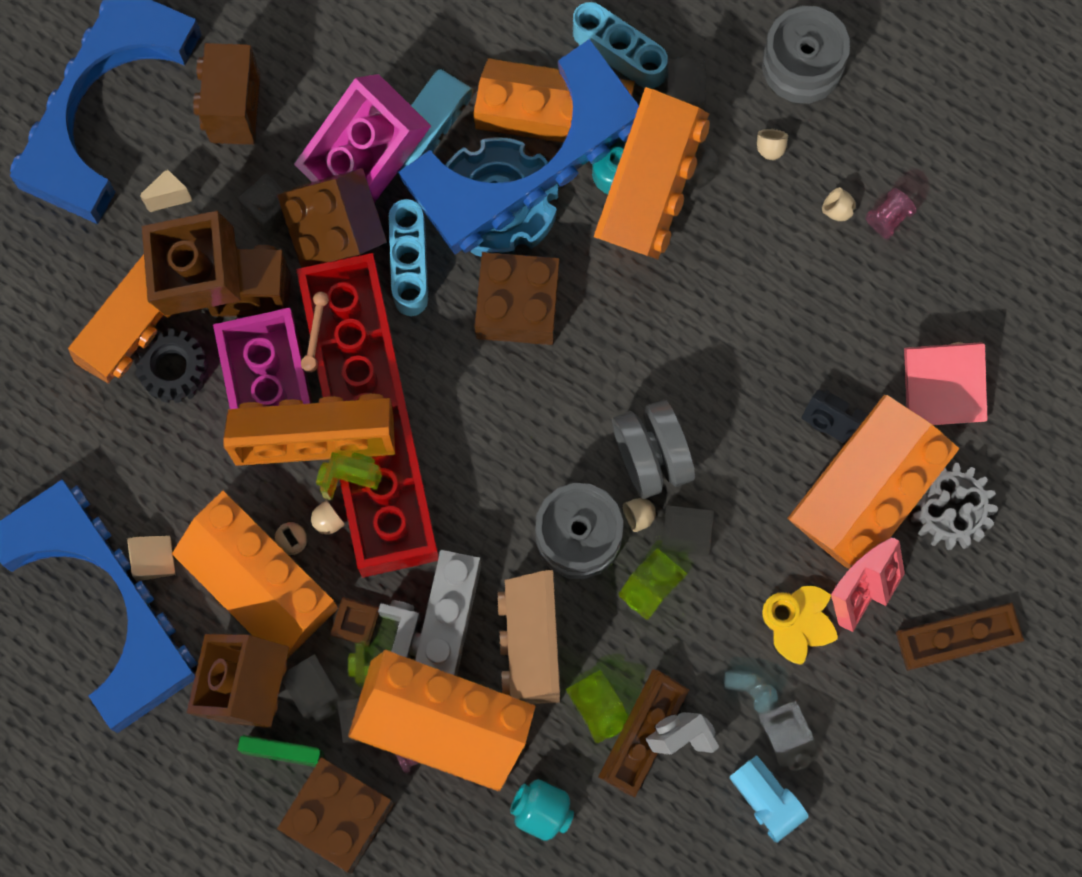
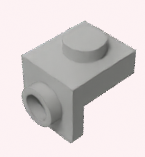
M392 600L390 606L380 604L378 612L381 617L400 622L391 652L409 659L411 656L416 657L421 633L418 632L421 622L419 613L413 612V605L401 601Z
M682 712L678 716L671 715L666 717L655 726L657 731L645 738L654 753L673 754L688 742L691 743L696 751L713 753L719 748L714 738V727L706 717L698 713Z

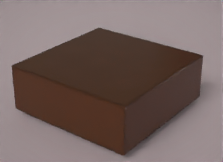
M342 597L330 635L370 647L380 615L378 612L379 607Z

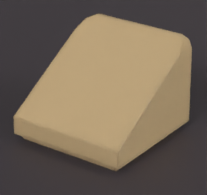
M168 170L164 171L140 195L150 212L192 201L188 189Z
M170 536L127 538L132 577L136 582L176 575Z

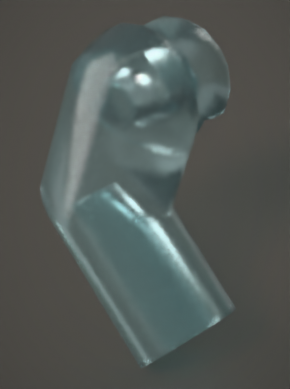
M725 669V690L747 691L755 699L754 709L759 713L768 714L775 709V702L778 700L777 690L762 674L753 671Z

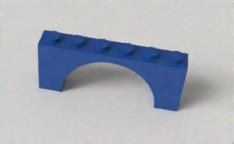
M153 0L102 1L99 10L100 15L94 26H90L85 31L82 47L76 58H72L68 62L64 72L65 78L58 90H53L47 100L46 112L42 119L35 122L32 126L28 138L29 142L23 153H19L12 162L10 177L18 189L96 224L100 222L115 194V190L107 178L93 171L78 155L74 141V120L82 97L100 76L116 66L141 59H163L185 65L202 35L196 19Z
M590 39L558 60L559 73L564 79L572 98V121L562 147L551 161L540 170L511 182H480L452 171L429 150L399 171L403 183L455 255L461 250L464 253L473 250L483 241L481 236L493 228L496 231L503 229L514 220L515 216L513 214L524 206H527V208L536 206L547 196L545 193L557 183L559 186L569 183L578 175L577 169L589 161L591 164H595L602 160L610 152L609 147L620 139L623 142L627 141L639 105Z
M62 479L0 520V563L13 572L21 566L40 559L71 557L97 565L108 572L116 582L127 609L128 629L126 643L112 673L98 689L89 695V698L108 727L119 733L193 682L196 673L192 668L198 665L185 644L178 648L173 641L171 635L176 630L163 612L158 616L149 605L155 599L143 581L140 580L136 584L127 572L131 569L130 561L120 548L113 551L106 541L112 535L99 517L94 520L91 519L85 510L91 504L78 485L71 489Z

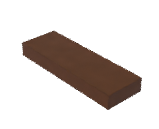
M1013 602L896 632L907 671L1024 641Z
M653 669L598 778L635 798L657 753L652 752L645 738L657 731L655 726L661 720L678 714L690 689L661 671Z

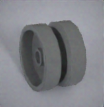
M799 6L785 11L774 21L767 35L763 53L762 72L768 86L778 96L793 103L809 104L825 99L837 88L850 54V37L845 25L834 13L818 6Z
M665 399L645 405L643 414L644 424L639 416L631 411L612 418L613 431L631 482L642 500L661 493L663 487L662 473L666 480L675 487L695 480L694 465L685 435L672 407Z
M572 483L557 488L544 499L536 515L535 535L541 559L551 570L566 578L587 579L601 574L613 564L621 548L623 518L618 504L606 491L592 484ZM576 526L585 527L583 535H576L572 530L575 531Z

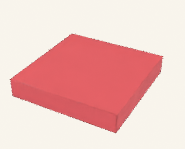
M984 343L904 348L906 408L932 425L987 421Z

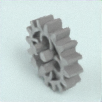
M954 463L950 472H947L946 468H944L914 508L918 509V512L910 518L911 522H922L923 527L918 534L923 536L928 532L933 535L931 545L935 546L942 539L945 540L947 550H952L956 541H959L962 548L965 549L971 545L970 536L979 542L985 536L982 529L989 530L993 526L994 522L987 516L994 515L998 511V507L988 504V501L996 493L995 490L985 491L983 489L988 480L986 477H982L979 480L973 478L975 468L971 467L966 473L960 472L959 463ZM946 482L951 485L953 490L951 496L948 491L941 490V483ZM967 495L974 496L978 502L977 506L971 503L964 504L957 513L954 508L946 509L937 518L932 517L928 512V507L930 506L938 510L944 507L949 499L953 504H958ZM955 517H957V520L965 523L966 528L964 531L957 530L954 527L953 521Z

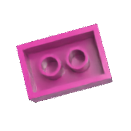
M379 74L357 77L353 80L294 165L311 182L363 168L375 203L431 128V125Z
M290 308L213 324L230 409H238L240 404L246 402L262 403L263 407L279 406L280 401L288 399L301 400L303 404L313 403L307 373L301 367L303 355L296 321Z

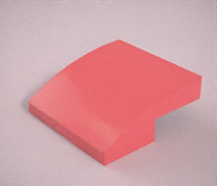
M890 538L870 550L839 581L831 596L838 624L841 627L853 632L871 600L885 606L888 604L905 574L899 540Z

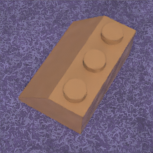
M545 570L505 580V591L498 592L499 616L507 615V631H500L501 655H509V671H501L502 693L530 704L560 703L553 570Z

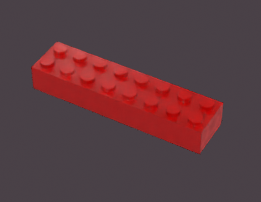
M370 253L297 269L310 335L316 307L313 301L314 295L317 292H325L329 299L327 305L323 307L315 359L318 361L317 372L323 398L341 397L343 401H355L365 394H380L383 396V399L390 398L393 407L395 455L336 459L358 570L362 578L436 562L439 559L374 255Z

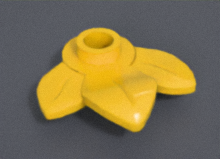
M803 586L793 594L784 592L773 594L766 600L763 606V620L774 631L775 648L785 659L799 665L804 663L807 656V646L828 645L835 642L838 638L833 623L822 612L831 597L825 590L816 586ZM779 606L786 607L789 610V618L786 620L778 619L775 615V609Z

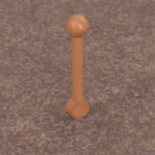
M317 292L313 297L316 307L308 353L301 361V367L309 373L314 372L318 368L315 353L323 307L329 301L328 295L325 292Z

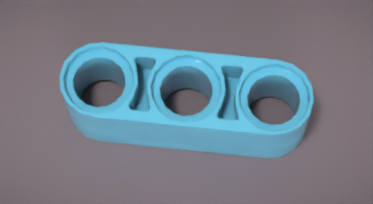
M586 2L576 8L573 14V37L579 45L590 39L608 65L630 80L635 81L641 87L652 89L663 83L666 77L668 56L659 44L599 4ZM586 22H593L598 27L585 29L581 25ZM622 42L628 47L623 50H617L611 45ZM645 63H654L659 68L653 71H649L644 69L642 65Z
M442 69L435 72L411 105L431 125V128L400 169L405 168L429 150L434 152L441 142L438 138L442 133L447 134L462 113L459 110L461 106L469 103L473 94L471 87Z
M403 199L393 204L389 212L391 290L395 307L404 315L414 316L423 312L428 304L426 228L420 205L413 200ZM404 217H413L417 220L411 227L406 228L398 225V222ZM408 252L419 256L415 262L410 264H404L399 261L400 257ZM412 288L420 292L419 296L411 301L400 297L406 289Z

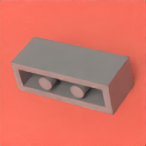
M440 550L415 661L457 676L481 571L479 557Z

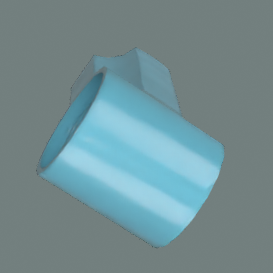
M757 755L729 777L754 809V816L759 824L764 823L769 829L767 834L774 842L778 843L809 818L798 799L788 789L782 788Z

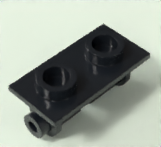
M817 389L801 419L810 423L814 429L825 432L846 444L869 414L856 408L853 415L850 416L845 413L850 405L848 402L830 393L829 390H826L824 393Z

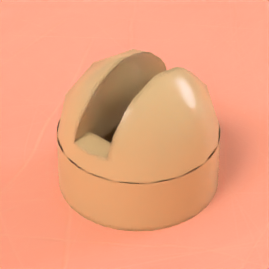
M775 129L759 131L757 137L758 152L766 159H779L787 148L788 134Z
M839 187L827 196L822 212L833 220L846 221L853 216L856 203L848 192Z
M638 498L623 504L624 515L634 532L649 527L654 521L656 511L651 501Z
M327 500L318 505L312 512L311 523L315 530L321 534H332L345 525Z
M288 522L282 524L277 529L275 543L288 555H295L305 548L307 534L299 524ZM288 528L298 541V544L291 547L283 534V531Z

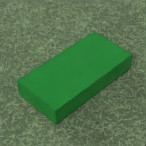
M248 735L240 736L237 749L245 755L312 767L317 765L321 757L324 759L323 751L316 747Z

